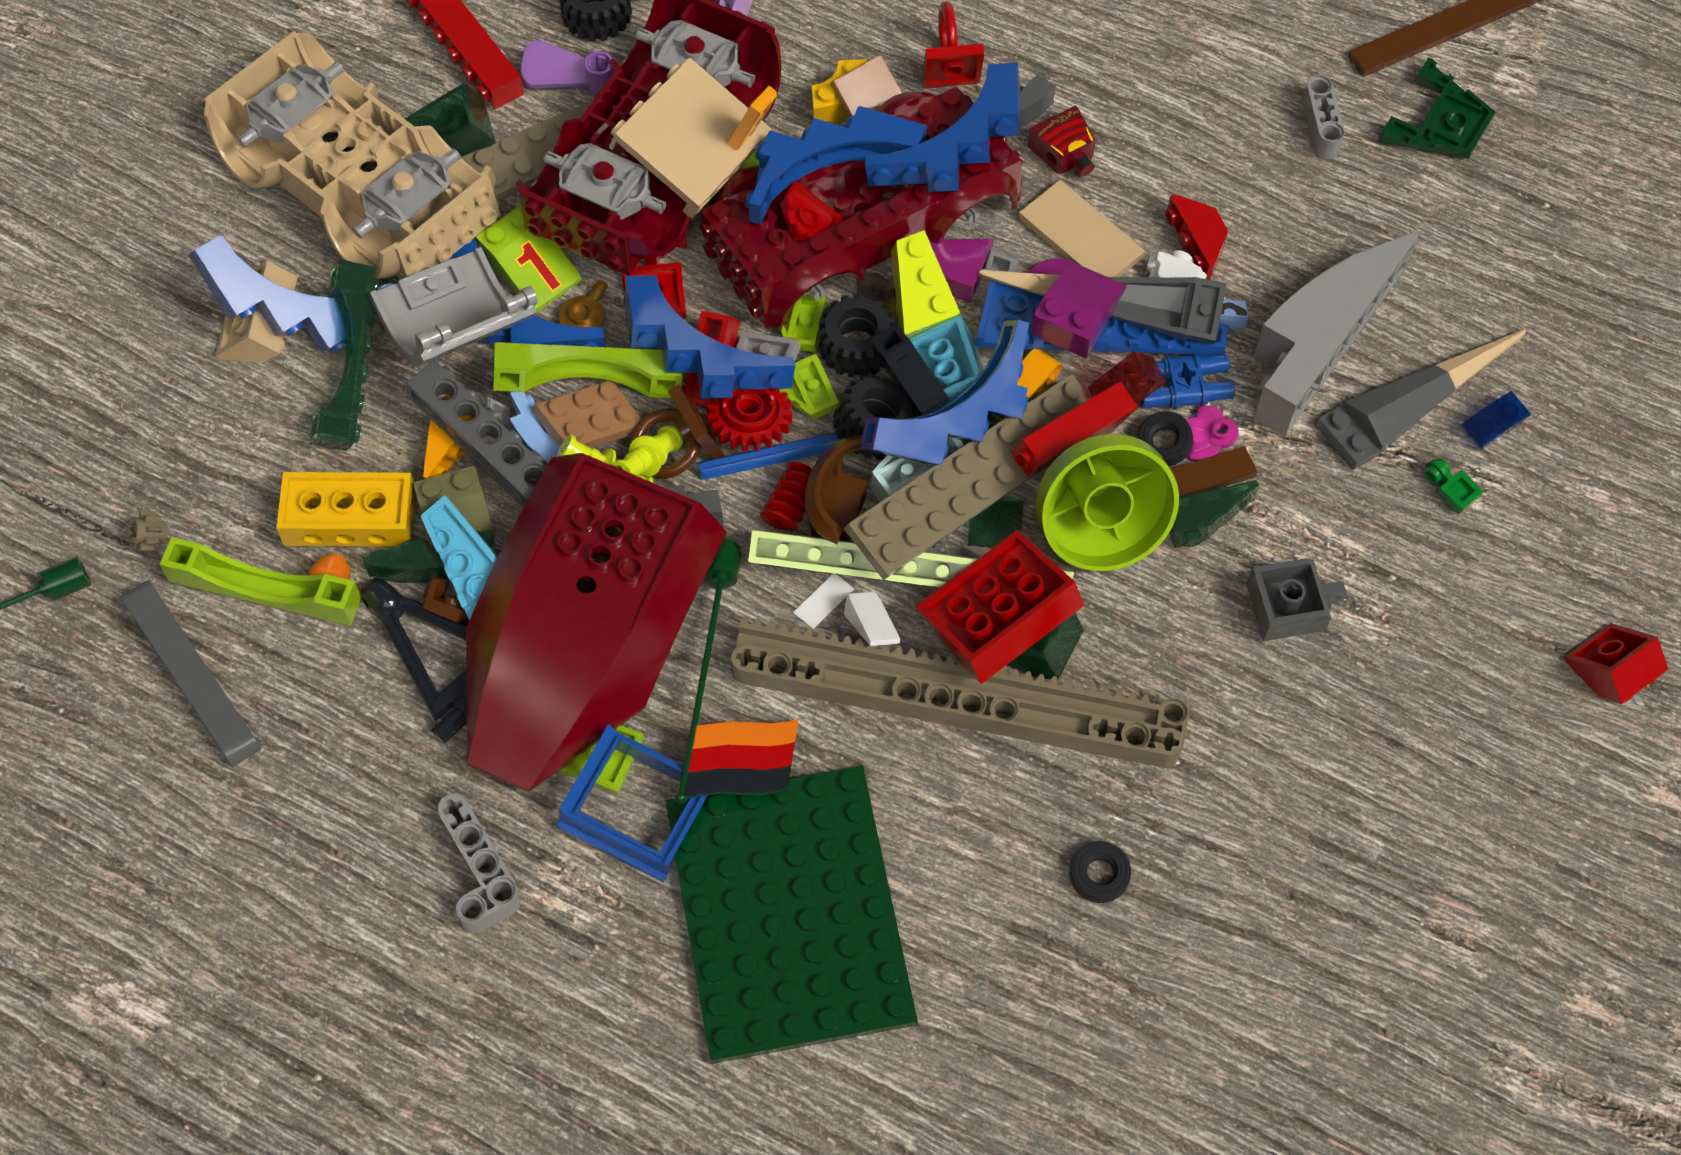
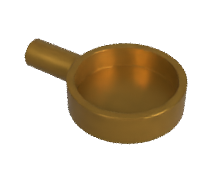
M597 280L588 296H576L568 299L559 310L560 324L574 327L604 328L605 315L599 301L606 291L608 284L603 280Z

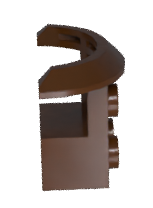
M863 435L851 436L831 445L818 458L811 470L805 490V510L808 516L807 524L811 525V536L824 538L834 544H838L839 540L850 541L851 537L844 528L848 523L859 517L867 497L868 480L843 473V456L863 450L860 449Z

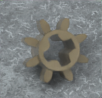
M139 511V518H132L128 522L127 538L130 542H134V547H139V551L154 552L155 545H161L166 541L167 524L161 520V516L155 515V512Z

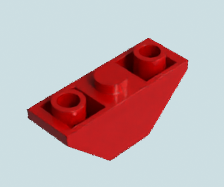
M1177 194L1171 195L1165 212L1166 219L1169 225L1174 226L1180 245L1183 249H1187L1193 258V263L1201 267L1202 271L1207 275L1206 279L1211 280L1224 249L1229 230L1215 207Z

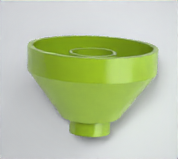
M1104 434L1090 437L1065 450L1045 472L1036 497V514L1039 526L1054 552L1069 564L1090 571L1121 569L1148 556L1169 534L1176 520L1179 507L1178 485L1172 471L1162 456L1143 440L1122 434Z

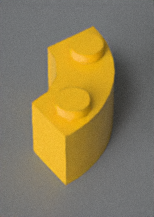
M867 59L838 61L836 72L830 79L823 83L812 85L813 119L816 118L833 124H839L848 119L849 116L831 83L867 63Z

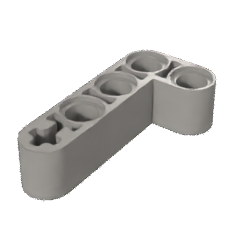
M449 794L440 800L438 813L446 832L479 886L458 900L455 911L465 931L480 933L514 914L520 907L521 898L515 881L467 800L459 794ZM457 811L461 815L463 822L458 825L455 817L451 814L452 812ZM468 837H479L478 842L474 845L466 846L463 844ZM492 863L495 865V868L489 873L479 872L480 868L485 864ZM502 891L512 892L510 898L505 901L495 900L496 896ZM470 909H481L480 915L476 918L468 919L465 917Z

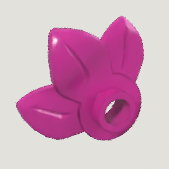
M1199 406L1197 410L1198 417L1186 419L1193 433V446L1188 456L1189 460L1198 461L1215 456L1221 448L1231 447L1238 439L1239 430L1237 424L1231 419L1224 418L1221 410L1214 406ZM1220 430H1228L1225 434H1218Z

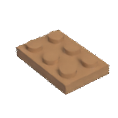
M607 381L537 403L533 410L535 416L559 448L570 434L574 435L578 442L590 448L631 436L634 428L642 419L613 381Z

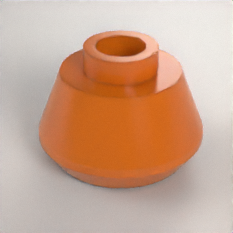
M330 553L320 557L309 569L308 575L328 574L351 580V567L346 563L345 557L336 553Z

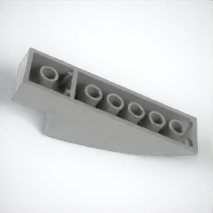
M1412 232L1362 251L1327 269L1299 289L1263 324L1253 358L1274 369L1275 372L1273 375L1268 372L1259 386L1261 391L1254 401L1257 409L1253 419L1286 437L1405 271L1419 237L1417 233Z

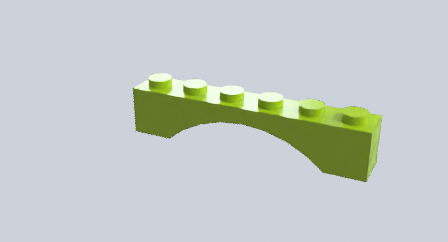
M494 343L493 391L526 392L535 386L553 380L588 377L621 383L648 397L671 398L668 391L677 385L682 386L683 373L665 372L662 350Z
M171 537L159 564L166 578L171 583L348 626L352 625L362 599L356 582L353 580L328 574L292 575L269 571L234 560L203 544Z

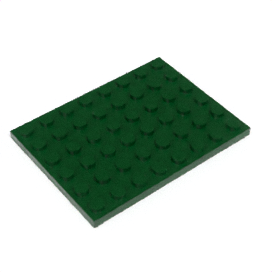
M863 765L789 778L787 791L761 796L708 795L676 852L675 859L711 1064L917 1026L916 1010ZM690 798L683 804L677 803L675 799L665 800L671 832Z

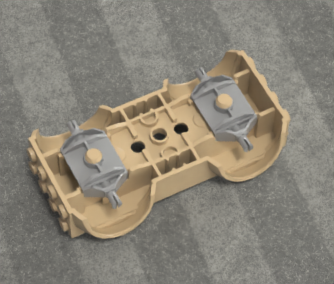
M293 31L204 98V117L211 139L221 159L234 176L252 188H268L277 184L281 185L322 218L328 237L340 257L355 273L370 280L386 279L392 276H396L401 280L445 262L501 216L494 194L496 177L489 166L486 165L481 173L477 172L461 158L457 150L451 149L432 126L414 127L377 99L379 94L374 83L370 82L367 88L363 87L344 71L340 63L335 62L327 54L315 37L311 34ZM327 132H337L339 134L338 138L333 142H324L322 139L323 135ZM346 147H355L353 150L348 152L342 151ZM365 162L377 163V167L373 171L364 172L360 169L361 165Z

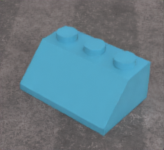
M961 315L909 338L949 398L948 401L936 407L938 409L955 400L972 385L984 369L978 348L975 346V339Z

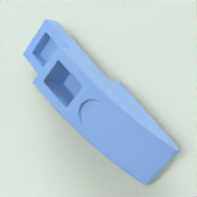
M509 391L512 407L517 414L509 418L512 429L521 437L524 446L530 451L535 450L541 455L545 462L544 465L547 466L551 457H557L560 449L533 413L536 404L531 394L525 395L524 392Z

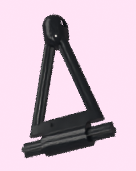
M369 579L362 587V600L366 608L382 621L435 721L440 719L448 710L453 708L446 717L431 729V732L437 739L445 744L467 724L466 670L438 694L399 618L405 613L465 641L468 624L465 622L456 623L424 609V604L401 595L384 579Z

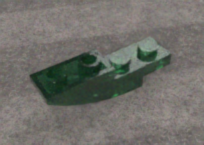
M490 529L477 531L497 555ZM425 538L407 540L400 546L387 550L379 549L368 556L362 557L370 578H381L385 581L420 584L429 583L435 577H448L439 553L435 547H427Z

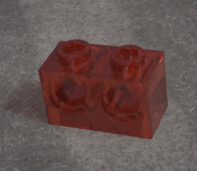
M1132 351L1090 385L1088 389L1092 397L1121 381L1138 405L1167 381L1152 356Z

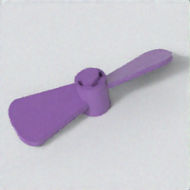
M536 40L529 43L524 50L521 75L523 82L530 88L588 87V90L597 96L613 75L609 64L612 57L606 52L596 51L584 58L541 40Z

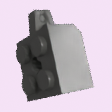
M1309 558L1253 567L1246 584L1263 641L1326 631L1331 620L1329 609L1333 603L1342 602L1347 594L1343 582L1325 583L1324 580H1320L1314 560Z

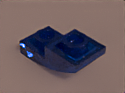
M1510 391L1461 424V427L1477 447L1483 450L1501 435L1509 433L1529 418L1531 413L1516 395Z

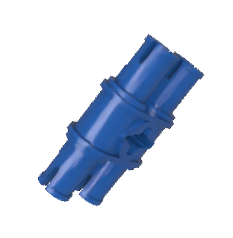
M1197 353L1180 357H1170L1168 355L1163 357L1161 361L1135 364L1137 382L1163 379L1167 383V387L1141 390L1140 401L1143 409L1169 406L1176 410L1182 406H1205L1209 401L1234 399L1235 384L1233 380L1207 383L1203 379V375L1228 372L1229 358L1227 353L1211 356H1200Z

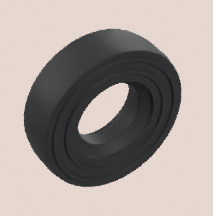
M1161 411L1148 416L1141 423L1137 432V438L1156 449L1168 466H1173L1183 461L1189 455L1193 446V433L1190 424L1183 416L1175 412ZM1169 429L1175 432L1177 435L1175 444L1166 449L1155 446L1153 437L1158 431Z
M1094 841L1082 846L1073 856L1069 870L1070 880L1076 892L1084 899L1094 903H1107L1120 897L1127 889L1131 879V865L1126 854L1116 845L1105 841ZM1097 860L1107 862L1113 869V878L1104 884L1093 882L1087 874V867L1090 863Z

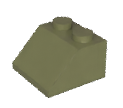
M475 465L413 482L422 514L446 495L483 540L495 537ZM428 534L433 553H438Z

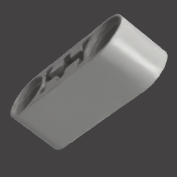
M1316 74L1307 81L1302 98V106L1314 153L1322 159L1329 160L1338 155L1345 135V129L1331 79L1325 75Z

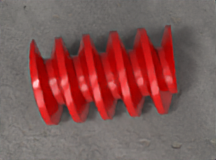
M791 461L787 464L786 471L782 473L780 481L775 485V491L770 494L769 501L764 505V511L760 513L761 518L767 524L789 532H795L798 529L796 522L802 521L803 514L801 512H806L805 490L809 474L812 470L809 465L798 461Z

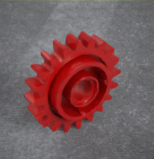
M733 389L732 398H711V404L707 405L708 426L711 427L712 436L719 435L720 444L730 441V449L732 450L741 444L743 452H747L749 446L752 445L755 451L759 452L760 444L763 443L766 447L772 448V439L781 442L782 433H789V424L793 422L792 402L788 401V393H780V389Z

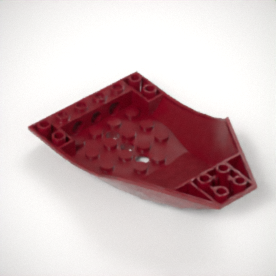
M584 453L551 457L492 568L466 628L467 766L530 792L598 743L608 724L616 730L646 708V704L678 632L727 534V531L700 502ZM616 526L623 531V534L618 537H611L605 530L608 527ZM596 552H603L610 559L607 562L598 563L591 556ZM583 578L592 579L596 584V589L591 593H582L577 588V582Z

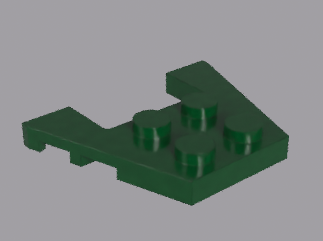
M1428 57L1417 74L1415 82L1440 93L1439 98L1420 128L1391 116L1382 130L1378 141L1469 159L1491 123L1495 111L1469 89L1464 91L1453 81L1454 77L1451 74L1449 76L1444 74L1436 67L1437 62Z

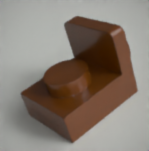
M446 576L433 578L424 590L423 597L425 602L423 608L456 623L469 620L458 597L453 594H446L450 579Z

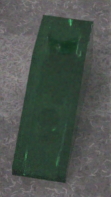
M1253 480L1180 497L1176 520L1169 532L1174 548L1181 546L1194 547L1208 539L1254 500L1259 487L1258 481Z

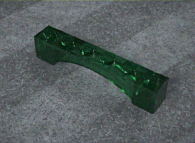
M339 259L332 267L328 297L335 299L342 316L346 338L345 364L341 381L333 399L327 408L320 407L313 414L310 436L311 445L347 451L354 443L359 441L361 425L357 424L358 413H361L363 410L365 399L364 395L360 394L361 385L366 382L368 375V366L364 365L365 354L368 355L372 343V337L368 336L369 325H372L375 317V308L371 307L372 302L368 295L370 292L378 290L379 279L375 278L376 267Z

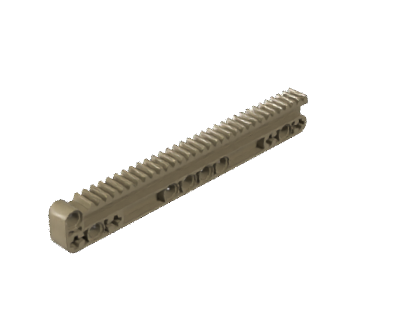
M744 616L739 622V633L735 649L731 654L733 677L737 682L745 685L1162 768H1169L1178 762L1185 741L1189 710L1187 705L1178 698L1166 699L1159 705L1150 703L1147 694H1144L1142 699L1138 701L1135 692H1131L1128 698H1124L1122 690L1118 689L1113 696L1110 694L1109 687L1106 686L1101 693H1098L1096 684H1092L1088 690H1084L1083 682L1079 681L1076 687L1072 688L1070 679H1066L1062 685H1058L1057 677L1053 676L1050 682L1047 683L1045 682L1044 674H1040L1036 680H1032L1030 671H1027L1023 678L1019 677L1018 669L1015 668L1010 675H1006L1005 667L983 684H980L961 663L958 665L954 664L953 656H949L945 662H942L940 654L937 653L930 660L927 651H923L920 657H916L913 648L906 655L903 654L901 646H897L894 652H890L889 645H883L881 650H879L877 646L869 645L864 647L862 638H859L854 645L851 644L850 636H846L842 642H839L836 633L828 640L825 637L824 631H820L817 637H813L811 628H808L804 634H800L799 626H795L791 632H788L785 623H782L778 630L774 628L773 621H769L766 627H762L760 618H757L753 624H749L748 616ZM776 667H781L786 670L781 674H774L771 672V670ZM901 693H910L914 697L910 700H904L899 695ZM934 699L944 700L946 704L943 706H936L932 704L931 701ZM973 705L978 708V711L970 713L964 710V707ZM1006 712L1011 718L1001 719L996 713ZM1164 715H1175L1179 721H1169ZM1099 732L1104 733V737H1099ZM1116 735H1120L1119 741H1115ZM1127 738H1137L1141 744L1132 745L1127 741ZM1150 741L1153 742L1151 748L1148 747ZM1165 745L1169 746V751L1165 750Z

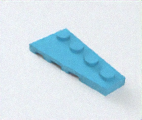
M444 495L425 511L421 518L436 551L443 561L447 576L452 581L458 594V600L470 621L498 556L449 497Z

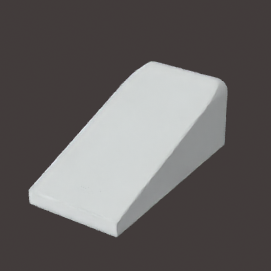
M875 592L850 593L847 595L844 616L870 646L900 643V637Z

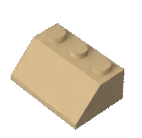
M268 260L253 268L254 271L275 284L297 292L295 287L298 277ZM256 304L257 311L242 320L239 315L230 320L225 315L215 357L221 360L264 363L282 352L285 345L283 340L285 331L275 336Z

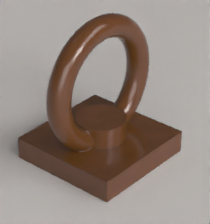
M679 385L668 391L678 409L664 408L651 412L640 420L630 437L629 447L634 439L644 436L655 424L663 421H675L679 431L688 442L684 455L674 464L661 467L657 474L651 476L655 479L673 478L686 471L696 460L701 446L712 459L725 456L717 440L712 436V432L698 408Z

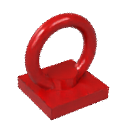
M943 1L939 6L938 13L940 47L925 49L922 74L923 89L979 84L985 54L983 43L958 46L954 8L949 1Z

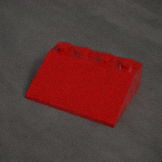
M1016 530L915 607L961 665L980 684H983L1081 609L1084 603L1076 582L1020 531Z

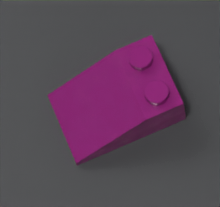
M1071 261L1046 292L1035 311L1031 335L1087 359L1127 285Z

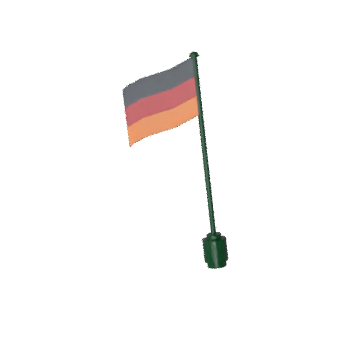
M727 539L723 540L706 574L707 581L716 588L679 792L674 795L675 801L679 804L685 803L688 798L714 794L760 796L787 791L799 719L778 723L729 721L698 725L722 590L737 583L742 557L740 546L736 542Z

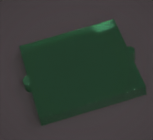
M1003 497L971 519L968 546L989 547L992 549L1016 530L1021 532L1024 499Z

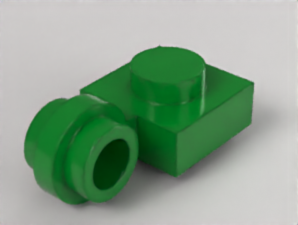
M1441 458L1430 460L1426 464V469H1424L1426 479L1432 484L1443 483L1437 493L1458 514L1462 513L1481 497L1484 491L1462 469L1452 476L1450 474V466L1445 460Z

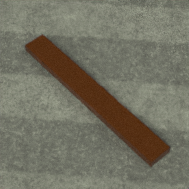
M1468 0L1352 49L1348 57L1362 76L1365 77L1543 0Z

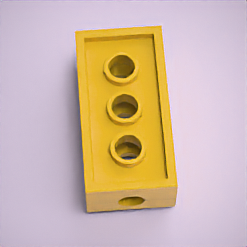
M283 472L276 526L283 545L412 547L416 492L411 473Z

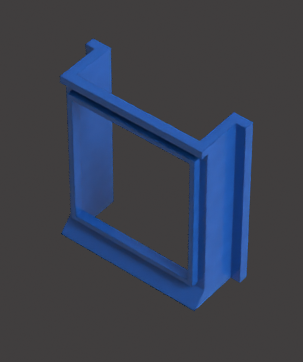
M608 724L560 806L559 822L556 828L664 883L670 872L671 861L707 796L689 799L660 852L579 812L615 749L626 755H631L634 759L679 782L681 781L682 764L617 732Z

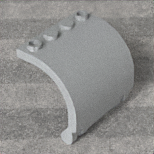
M481 247L458 258L449 259L403 278L388 287L378 291L374 290L368 295L393 344L401 355L415 367H419L531 319L537 313L534 306L538 303L536 293L531 286L521 289L520 293L515 296L507 295L498 282Z

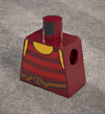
M1076 105L1030 128L1027 146L1057 174H1063L1075 168L1079 175L1084 177L1091 173L1095 167L1090 160L1094 154L1095 138Z

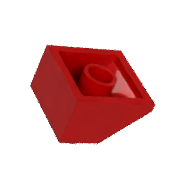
M1613 623L1607 625L1565 656L1566 663L1599 697L1619 704L1632 699L1636 693L1648 684L1653 683L1669 669L1658 637Z

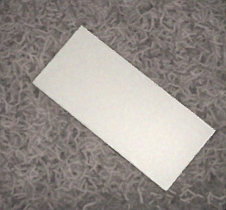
M833 573L793 613L814 629L854 588L837 574Z

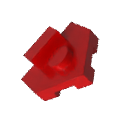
M796 181L790 186L780 202V207L793 240H806L839 224L843 219L840 214Z

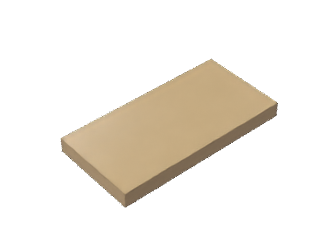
M1061 179L1019 212L1018 218L1065 259L1106 277L1122 276L1145 256L1143 248Z

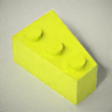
M925 230L897 240L891 250L893 283L896 293V316H898V326L908 338H911L960 315V311Z

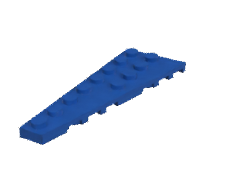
M990 280L975 346L996 347L1004 321L1021 320L1029 322V342L1026 348L1065 350L1031 335L1033 315L1044 296ZM1110 317L1091 351L1220 355L1224 354L1229 326L1219 324L1215 344H1209L1185 338L1183 340Z

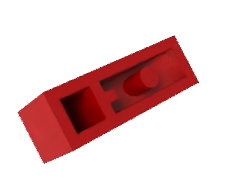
M701 310L697 330L722 344L735 348L741 321L728 315ZM688 373L684 388L686 395L694 404L704 406L711 404V398H701L697 373Z

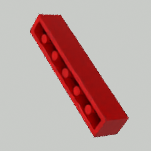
M406 0L410 8L415 7L423 25L431 27L437 43L445 45L451 61L454 64L459 63L465 79L469 83L473 82L476 85L477 93L483 102L488 101L493 109L496 110L524 95L520 74L461 0Z

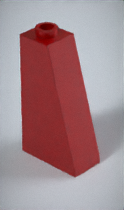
M1120 381L1026 436L1011 450L1017 466L1024 471L1028 478L1049 467L1059 455L1074 444L1090 437L1111 434L1138 406Z

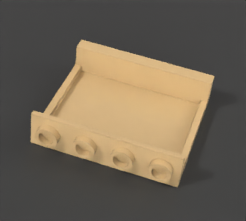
M689 57L682 66L679 63L673 66L666 76L669 79L664 84L659 81L649 92L648 96L650 98L645 103L639 101L630 112L632 117L627 122L624 120L618 122L611 131L614 137L609 148L613 150L617 144L621 145L687 203L683 212L693 219L757 150L759 142H764L769 130L771 131L772 129L765 122L761 121L752 136H747L748 140L738 150L732 149L727 143L749 108Z

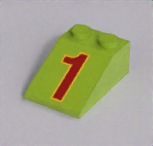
M521 205L475 236L477 246L482 248L492 270L516 295L525 287L531 286L538 300V303L534 306L536 312L582 281L581 275L559 246L542 236H534L525 229Z

